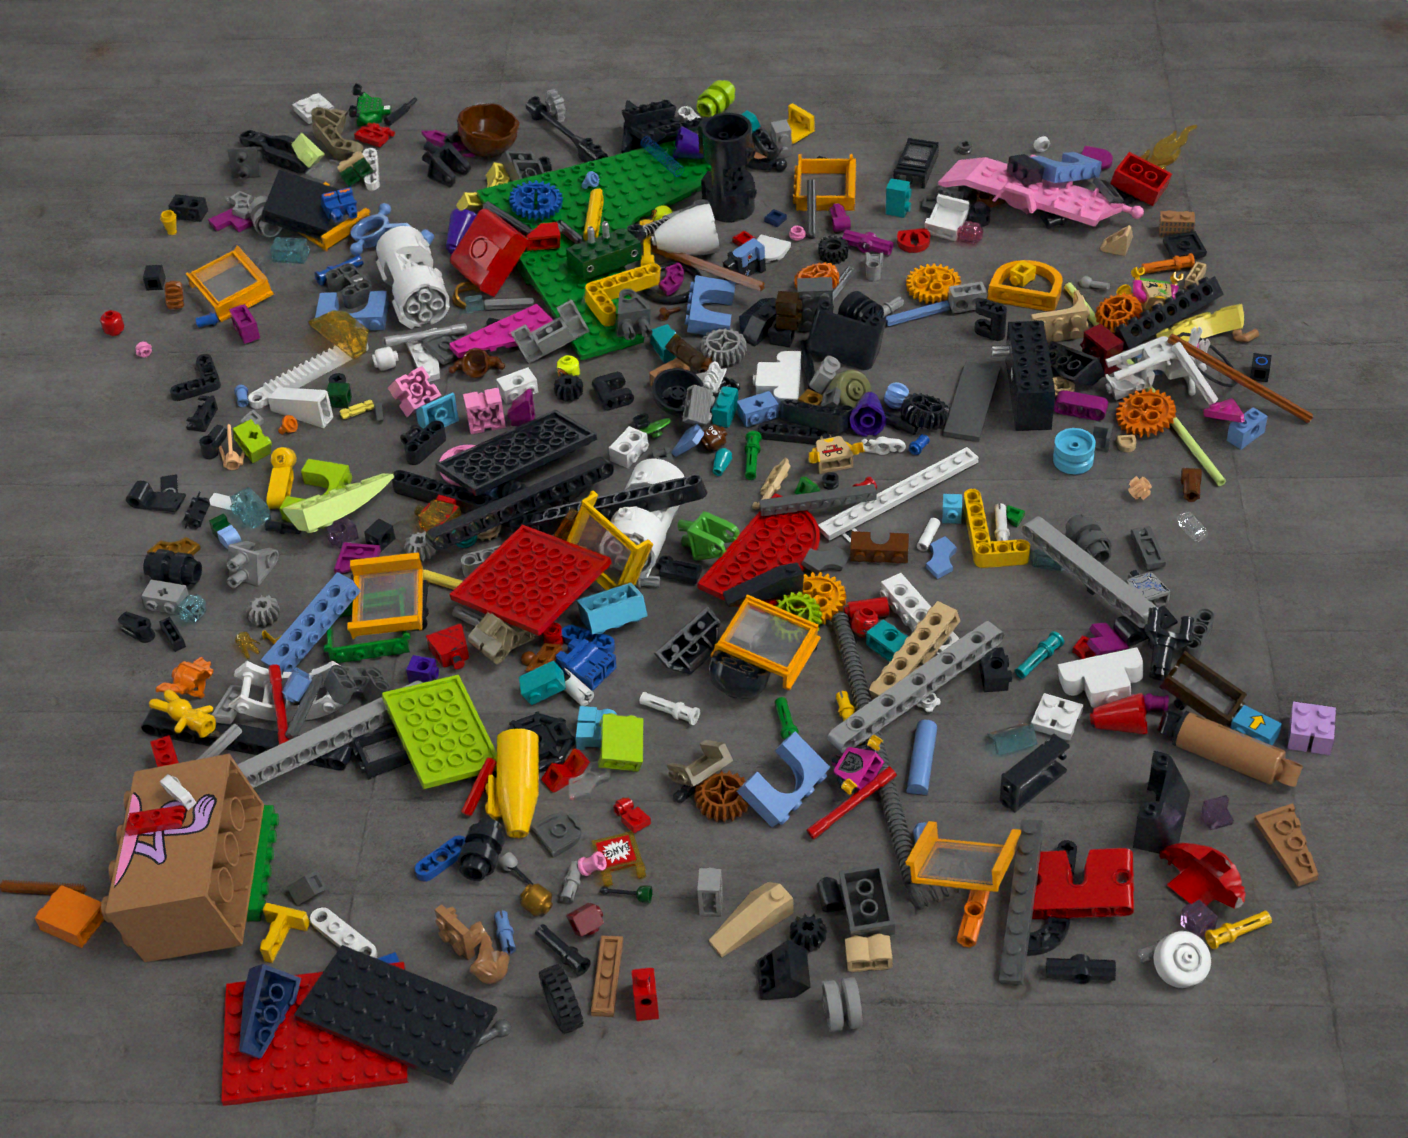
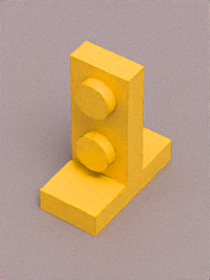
M270 903L265 904L263 912L266 921L271 923L266 939H263L260 944V951L265 962L273 963L290 928L307 931L310 923L306 912Z

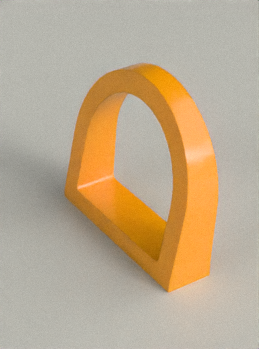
M1022 260L1006 263L1000 266L994 273L988 288V300L1048 312L1055 311L1061 295L1063 279L1059 271L1052 266L1042 262L1024 260L1036 266L1035 274L1043 276L1050 281L1053 286L1050 293L1002 285L1010 277V269Z

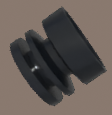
M853 291L843 299L839 306L838 315L866 323L867 319L872 316L883 318L884 309L880 304L862 292Z

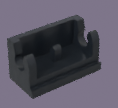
M213 395L199 396L198 400L205 401V403H199L194 416L186 419L187 422H190L186 426L187 430L206 432L218 410L215 396Z

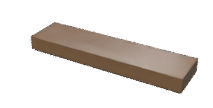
M601 936L591 1016L614 1017L623 949V937Z

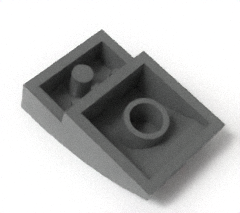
M504 151L500 157L512 181L544 173L541 162L535 159L533 151Z

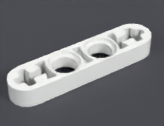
M368 148L363 151V155L369 164H372L370 166L374 171L365 176L364 181L366 189L376 190L380 187L378 155L376 149Z

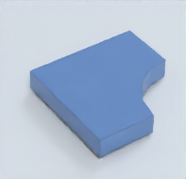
M695 424L688 428L671 453L677 457L696 446L704 435L701 427Z

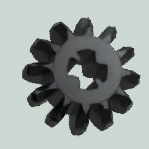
M572 373L570 375L564 374L563 377L558 376V380L554 381L555 395L559 400L564 399L565 402L568 400L573 402V399H579V396L583 395L582 379L578 375L573 376Z
M804 913L803 918L796 916L795 922H791L789 937L793 940L794 944L803 948H809L812 952L813 947L820 949L821 943H825L827 927L823 924L822 918L816 919L815 914L807 917Z

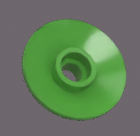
M670 418L655 421L639 431L652 435L653 438L663 434L661 430L671 420Z

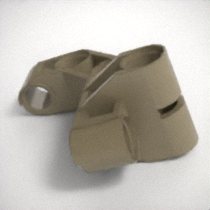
M321 107L313 108L311 110L313 136L324 144L335 159L348 160L355 152L361 151L362 153L363 146L359 142L345 140L341 136L348 111L329 110Z
M487 612L481 622L470 633L468 642L492 662L499 664L512 649L537 638L538 635L505 623L492 613Z

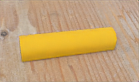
M594 189L590 193L583 234L585 241L588 240L587 229L589 226L594 228L595 238L599 235L604 203L602 189Z

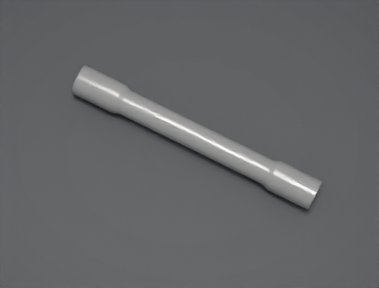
M465 323L421 332L383 337L384 347H390L402 343L425 340L437 334H443V336L467 333V326Z

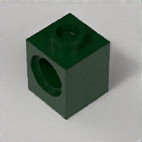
M329 383L326 391L328 392L331 408H348L352 399L350 384Z

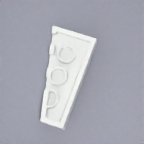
M422 340L406 343L416 368L423 366L430 378L427 381L440 379L439 361L421 346Z

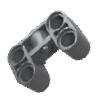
M343 264L328 271L325 275L329 291L338 292L342 290L341 293L346 308L353 309L368 302L370 291H373L371 282L353 264Z
M333 665L324 681V686L332 699L342 705L348 704L353 692L363 693L370 703L381 698L382 692L390 690V685L382 672L371 666Z

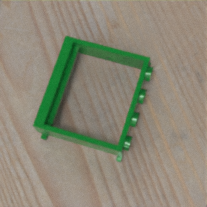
M402 587L397 590L364 594L363 614L400 608L401 617L406 616L403 595L407 594L406 589ZM353 601L339 617L352 615ZM332 624L327 630L328 644L324 646V652L328 651L330 660L336 663L410 653L409 639H411L408 630L402 631L401 638L334 648Z

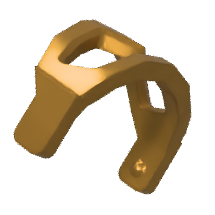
M462 282L457 285L452 302L455 306L465 309L467 304L460 300L458 294L470 290L480 293L481 290L471 282Z

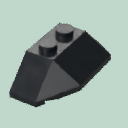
M776 298L760 299L739 316L740 331L746 343L755 347L768 336V329L772 327L774 320H776Z
M707 606L654 653L655 656L667 669L692 674L711 656L715 644L719 641L721 621Z

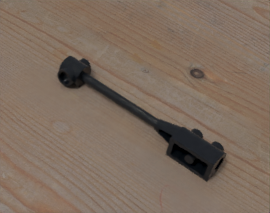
M534 96L527 101L526 110L531 113V118L536 121L545 118L570 138L578 149L579 159L584 163L609 157L600 145L593 143L591 138L584 139L575 135L548 114L546 105L540 101L538 96Z

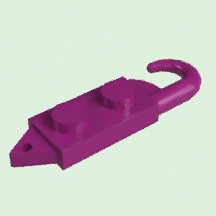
M435 129L433 131L422 130L421 133L427 139L426 142L430 141L438 147L445 145L444 137L448 135ZM461 140L452 144L457 151L469 150ZM463 153V156H464V157H474V156H475L473 153H470V154H465V153Z

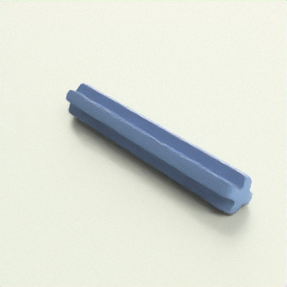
M942 301L886 316L887 326H892L948 311L950 304L948 301Z

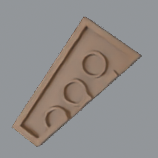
M1292 803L1256 815L1254 817L1255 824L1297 887L1316 881L1318 879V872L1311 852L1308 851L1305 835L1302 834L1299 818L1296 817L1294 804Z

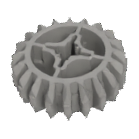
M718 328L717 331L712 330L711 333H706V336H703L700 344V353L704 356L707 355V358L712 356V362H718L720 367L723 365L728 367L730 364L735 365L736 362H740L744 358L747 351L743 334H739V331H733V329L727 330L725 328L721 330Z

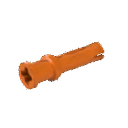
M1189 253L1188 256H1174L1173 259L1142 263L1141 267L1145 269L1144 274L1171 269L1180 271L1182 268L1190 267L1192 269L1195 265L1193 254Z

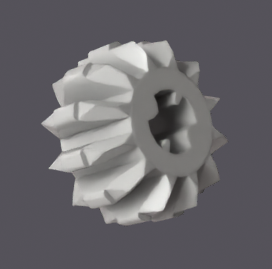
M417 531V534H410V537L406 538L404 549L406 554L419 552L420 560L424 562L426 558L431 559V555H435L436 550L425 540L426 531L423 533Z
M261 595L260 598L254 597L253 601L248 602L246 612L252 624L255 623L257 627L263 624L266 627V624H273V620H278L280 607L275 598H271L270 595L266 597Z

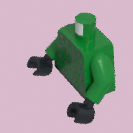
M356 83L352 89V94L355 96L359 95L360 97L357 98L356 106H350L349 116L352 118L356 117L357 126H365L368 123H382L383 115H390L392 113L391 105L383 106L381 98H374L365 92H361L362 86Z

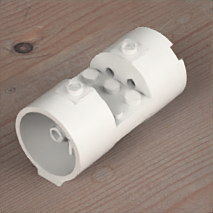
M399 226L388 230L377 243L376 253L378 260L376 264L383 281L392 287L394 296L392 304L400 323L413 329L415 326L421 327L423 324L430 323L432 325L439 322L450 308V298L441 277L442 273L437 268H432L433 259L429 243L424 239L420 231L413 227Z
M646 459L636 465L625 490L683 478L684 475L675 465L665 460ZM680 505L653 512L637 508V506L619 508L613 515L610 522L636 545L647 539L654 543L640 573V579L648 578L666 539L667 530ZM606 530L600 544V554L611 558V568L614 566L623 571L631 551Z

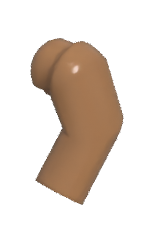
M1236 329L1232 332L1234 335L1233 339L1240 342H1249L1259 336L1257 329H1253L1248 333H1242L1241 329Z

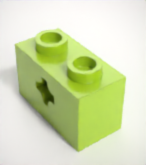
M252 419L233 428L234 440L252 463L271 454L272 442L270 438L264 436L261 427L255 424Z

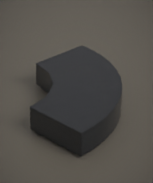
M1048 917L1046 924L1040 930L1030 932L1027 956L1041 955L1059 946L1068 934L1071 919Z

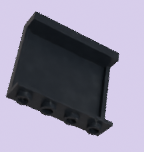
M279 170L263 208L261 221L322 240L321 236L327 233L331 219H328L321 205V194L333 191L337 193V190L340 189Z

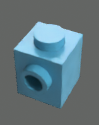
M943 494L942 523L961 524L962 494Z

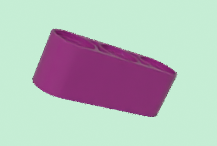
M1062 390L1056 396L1054 411L1063 415L1100 421L1104 419L1109 404L1103 397Z

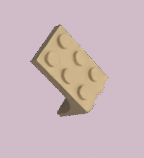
M1075 290L1073 307L1031 314V321L1044 320L1047 343L1083 338L1084 331L1088 330L1087 317L1090 315L1089 307L1085 305L1084 296L1080 294L1079 290Z

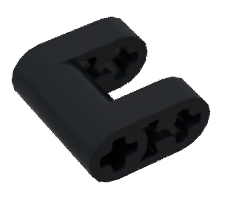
M988 299L977 300L975 306L976 313L990 318L991 321L986 319L976 320L974 325L975 333L994 341L1003 340L1006 333V306Z
M621 372L602 375L592 381L591 385L603 409L607 411L630 405L634 401L632 391L629 388H622L626 380Z

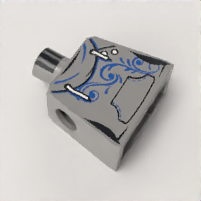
M1133 570L1128 574L1126 583L1157 608L1169 605L1170 590L1153 573L1149 572L1140 575L1137 570Z

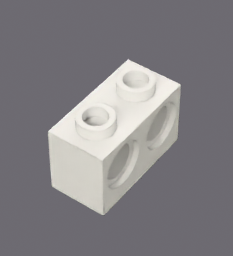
M629 426L609 447L610 461L629 468L648 449L647 433Z

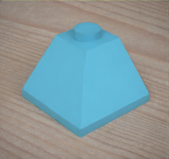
M450 393L416 409L418 424L425 428L432 421H441L444 427L459 421L455 394Z

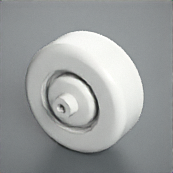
M1178 931L1165 936L1159 941L1154 951V965L1157 973L1166 983L1177 988H1187L1200 983L1206 978L1211 967V956L1207 945L1200 937L1191 932Z

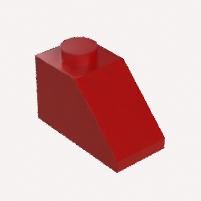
M541 223L527 235V239L530 240L527 251L560 248L558 223Z

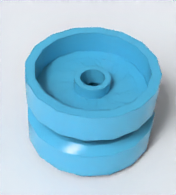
M1069 428L1059 432L1055 437L1053 462L1055 467L1064 473L1075 475L1090 470L1094 461L1096 443L1094 436L1080 428Z

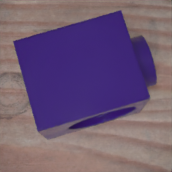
M413 655L406 669L409 683L415 681L425 683L437 679L439 668L436 665V660Z

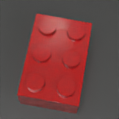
M1129 152L1115 169L1110 184L1154 206L1167 189L1172 173Z

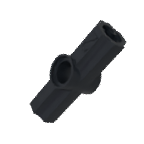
M1076 954L1070 959L1046 958V979H1071L1073 983L1080 985L1087 984L1091 980L1115 981L1116 962L1115 960L1090 959L1085 954Z

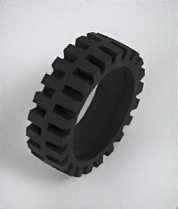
M558 963L539 971L543 994L546 997V1002L560 1032L567 1034L583 1027L584 1022L581 1009L578 1006V1000L562 966Z

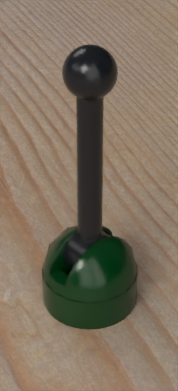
M647 885L640 886L636 891L608 889L606 886H602L600 889L603 895L607 893L636 895L638 901L642 903H651L653 895L652 886Z

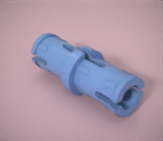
M500 911L494 914L497 926L496 935L500 939L502 952L508 954L507 948L509 947L510 954L516 951L513 940L514 931L509 924L508 913L502 911L503 917L501 918Z

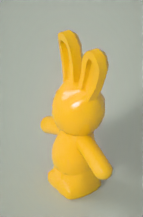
M172 690L164 692V698L168 702L159 699H151L149 701V707L167 712L173 720L179 721L174 728L176 733L182 732L187 725L203 738L212 733L216 728L215 717L209 714L213 712L211 705L192 709L191 704L187 700L179 698Z

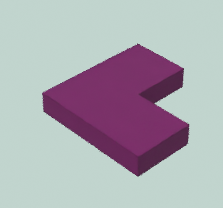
M233 208L208 219L209 224L216 231L232 225L238 232H241L253 226L249 218L245 220L233 215Z
M1096 623L1090 626L1089 630L1096 638H1089L1087 645L1097 656L1130 648L1107 623Z

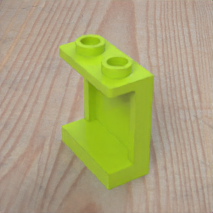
M613 713L603 714L599 722V727H601V755L598 759V768L639 772L643 763V718H637L632 715L617 716Z

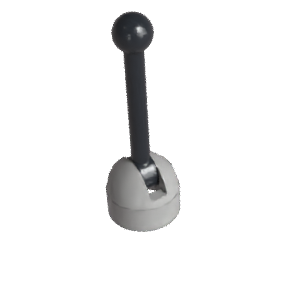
M511 852L502 856L499 865L504 870H514L528 885H533L517 868L518 860Z

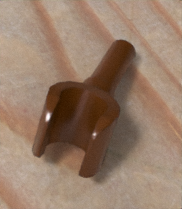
M662 307L659 310V318L662 321H666L669 319V314L678 312L681 309L676 307L667 310L665 307Z

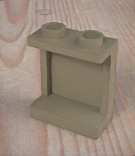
M704 740L699 744L704 755L687 766L669 763L667 765L669 777L675 783L694 787L733 762L726 744Z

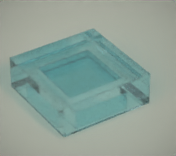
M482 295L465 297L467 314L484 312Z

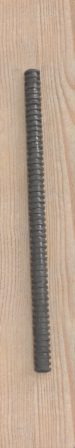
M837 613L831 618V622L857 712L871 702L872 699L849 617L845 613ZM880 730L874 734L883 740ZM870 738L865 740V745H867ZM884 742L879 744L880 749L876 751L884 761L878 774L890 766ZM893 779L885 786L879 788L878 791L903 884L907 888L908 884L912 883L911 869L910 866H906V860L914 847L900 803L896 783Z

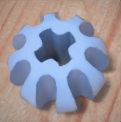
M891 383L884 396L886 405L893 409H900L903 400L909 395L908 388L902 383Z

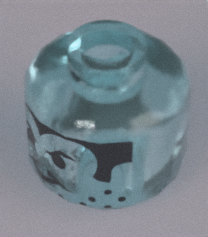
M197 594L187 595L177 606L180 612L178 616L184 622H197L206 613L207 603Z

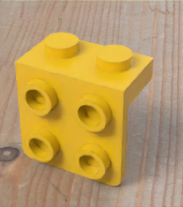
M793 103L788 106L787 122L791 128L792 144L815 131L814 115Z

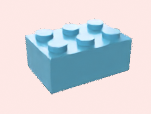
M632 583L577 600L581 621L592 634H601L607 629L619 628L628 622H638L648 616L643 595Z

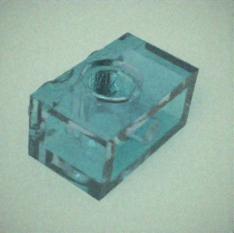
M275 237L270 248L273 262L305 264L310 253L307 239Z

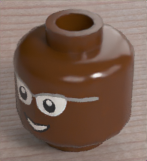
M713 424L703 430L704 435L700 442L706 450L716 451L726 444L725 436H727V432L722 426L718 427Z

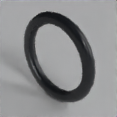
M671 261L658 264L661 271H665L666 267L680 263L683 271L692 274L694 278L696 275L702 276L697 268L681 262ZM650 288L642 290L649 299L662 304H678L688 301L689 293H693L689 290L676 296H664L653 292Z

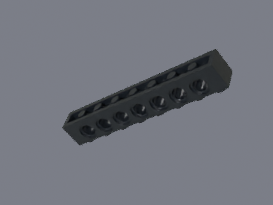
M1207 276L1198 280L1197 285L1193 283L1186 287V291L1183 289L1176 292L1174 298L1170 296L1162 300L1163 304L1153 305L1151 311L1147 309L1139 313V318L1135 316L1127 320L1128 324L1122 323L1116 326V331L1112 333L1123 341V351L1136 346L1223 296L1224 293L1216 277L1214 276L1209 279Z

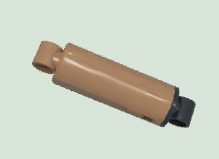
M1164 710L1157 728L1158 732L1173 737L1172 745L1269 785H1272L1277 780L1285 785L1295 787L1303 768L1301 764L1285 759L1286 753L1284 750L1189 711H1185L1181 716Z

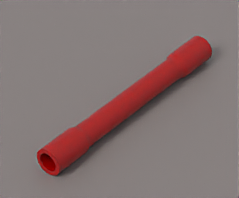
M273 664L268 667L272 685L280 745L291 739L285 735L288 723L282 692L281 669L279 665Z
M888 766L836 809L806 829L810 837L815 840L837 820L876 790L893 780L897 776L895 771Z

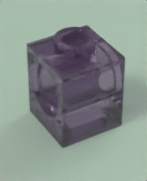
M346 516L327 527L329 542L340 549L343 543H352L359 538L356 525Z
M1197 900L1193 904H1187L1182 909L1180 924L1189 932L1203 939L1206 930L1216 929L1218 917L1204 903Z

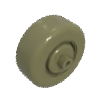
M846 370L838 373L832 379L829 389L837 387L841 390L838 406L849 405L853 409L864 393L872 392L869 380L858 370Z

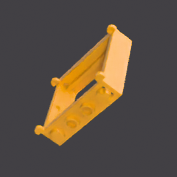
M798 154V165H795L793 204H796V211H807V196H800L802 174H846L845 196H816V211H830V208L836 203L843 206L845 211H855L856 159H853V154H850V159H802V154Z

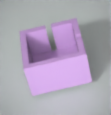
M1293 702L1289 719L1287 749L1307 752L1310 736H1314L1311 753L1330 755L1334 742L1336 708Z

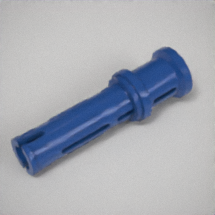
M357 255L334 267L328 266L321 272L316 271L314 276L320 286L324 285V282H327L326 273L343 264L351 263L355 267L363 265V260L358 261L362 257Z

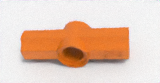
M970 890L957 936V942L963 947L970 948L976 946L980 928L983 925L990 891Z

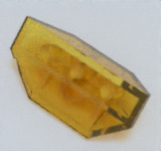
M332 310L308 321L309 325L352 359L366 353L369 329L347 312Z

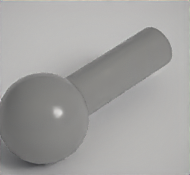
M1084 276L1079 281V285L1082 288L1110 289V283L1093 281L1089 276Z

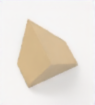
M1128 225L1105 238L1100 250L1125 256L1133 238L1131 226Z

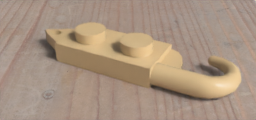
M786 457L779 465L772 469L760 490L763 496L761 500L770 499L773 493L780 489L781 482L787 477V472L791 466ZM754 502L752 508L755 510L759 509V502Z

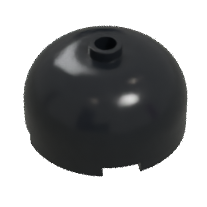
M721 650L713 653L709 666V676L714 686L731 698H752L759 695L767 686L771 672Z

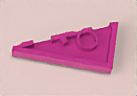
M1233 398L1223 402H1216L1203 410L1204 417L1240 423L1245 422L1244 414Z

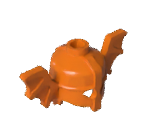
M203 657L198 658L194 663L181 662L172 671L173 684L164 682L156 687V692L172 690L181 695L189 694L202 699L205 697L203 692L206 686V678L209 679L213 674V669L210 668L211 662L205 661Z

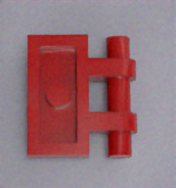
M368 123L367 127L363 126L354 134L356 140L381 147L389 140L388 136L394 137L395 131L388 127H380L376 123Z

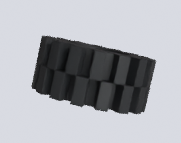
M836 235L834 237H824L818 244L819 259L822 262L827 261V264L833 262V265H836V262L838 264L841 261L844 262L848 258V241L846 242V239H842L841 236L837 238Z

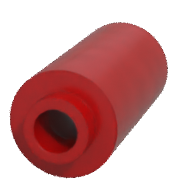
M887 597L847 602V606H844V613L848 615L849 621H852L855 611L863 607L873 609L878 617L889 616Z

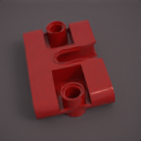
M1090 849L1084 868V882L1080 885L1073 884V875L1066 851L1041 852L1032 919H1048V917L1129 916L1134 913L1133 852L1130 849Z

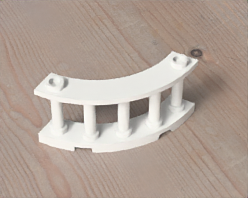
M246 661L234 673L235 677L243 681L241 695L230 702L228 707L242 714L277 721L275 705L270 704L272 685L268 669ZM331 661L322 667L313 669L312 673L308 674L312 677L316 674L321 676L323 682L320 688L325 687L324 681L331 666L339 664ZM283 672V675H281L282 689L292 672ZM251 684L264 688L262 702L249 698ZM328 691L326 696L316 700V695L305 720L326 716L342 708L343 705L335 702ZM286 699L287 722H291L299 705H293L294 703Z

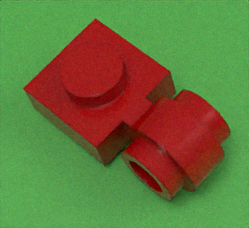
M623 797L613 805L616 815L621 816V822L633 833L651 824V818L639 807L634 808L630 798Z

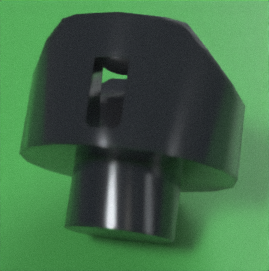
M976 202L969 208L968 219L981 227L987 226L990 223L991 209L985 203Z

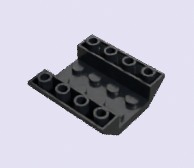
M669 100L651 102V104L646 105L641 104L637 107H629L622 110L629 133L641 140L643 139L646 143H654V145L676 140L681 126L698 134V125L702 121V118L697 117L681 122L679 118L675 117L677 106Z

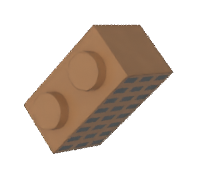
M1160 211L1159 237L1194 231V212Z

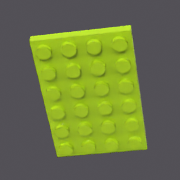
M459 675L382 692V700L423 789L477 776L488 757L497 761V752Z

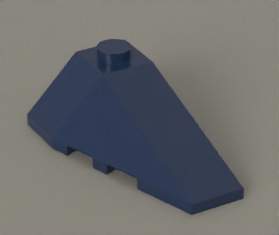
M265 964L249 969L243 996L240 1053L257 1059L262 1058L275 1036L276 1029L279 1024L283 1023L286 1018L285 1014L296 1001L301 981L300 977Z

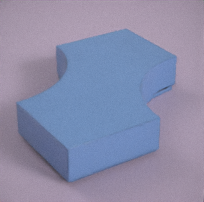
M944 536L930 544L933 557L926 563V568L937 579L953 571L950 558L957 552V547Z

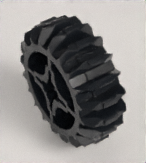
M913 393V395L909 394L903 400L900 413L905 418V421L916 425V427L937 430V428H942L947 423L950 410L948 409L949 406L945 405V402L940 401L939 398L929 396L928 394Z

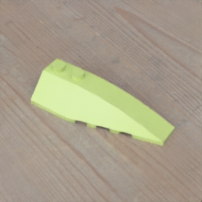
M382 473L361 480V483L346 485V489L330 490L328 495L320 496L318 494L283 508V511L298 530L312 533L317 531L318 527L330 526L333 524V521L361 507L379 493L394 478V475Z

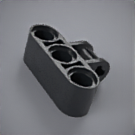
M432 421L425 428L414 424L408 432L400 435L401 442L405 445L404 450L408 464H420L446 441L443 422Z

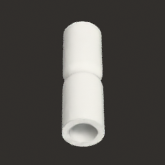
M931 518L924 533L917 543V548L920 551H927L933 536L940 526L938 519Z

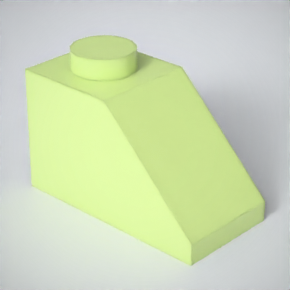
M300 133L292 143L297 157L309 168L316 166L325 155L303 133Z

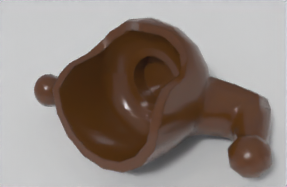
M472 348L465 353L462 359L449 367L448 371L454 374L456 370L463 369L464 373L469 377L478 378L483 376L490 367H498L500 370L505 369V364L502 363L499 357L488 356L484 350Z

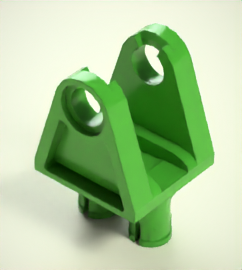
M705 511L697 520L688 521L680 519L677 525L679 531L687 532L688 534L682 536L681 545L691 547L693 560L696 561L722 557L726 552L723 544L734 542L740 534L739 529L733 523ZM726 530L730 531L731 533L733 532L734 536H730L729 534H727ZM714 545L719 546L721 550L716 549Z

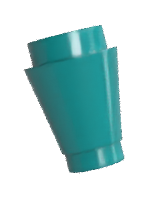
M720 448L716 451L712 470L713 474L722 476L732 461L730 450Z

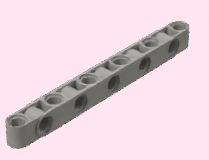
M984 622L849 716L848 719L831 730L827 740L843 754L847 748H855L998 646L1004 639V632L991 622Z

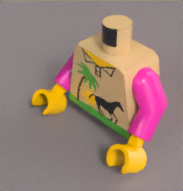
M1137 267L1131 270V275L1135 278L1133 280V296L1138 299L1143 309L1150 311L1153 305L1163 304L1162 300L1170 296L1174 298V294L1178 292L1179 288L1177 284L1183 279L1182 273L1177 279L1175 276L1176 272H1174L1170 276L1172 285H1170V282L1140 278L1145 272L1144 267H1140L1138 271Z

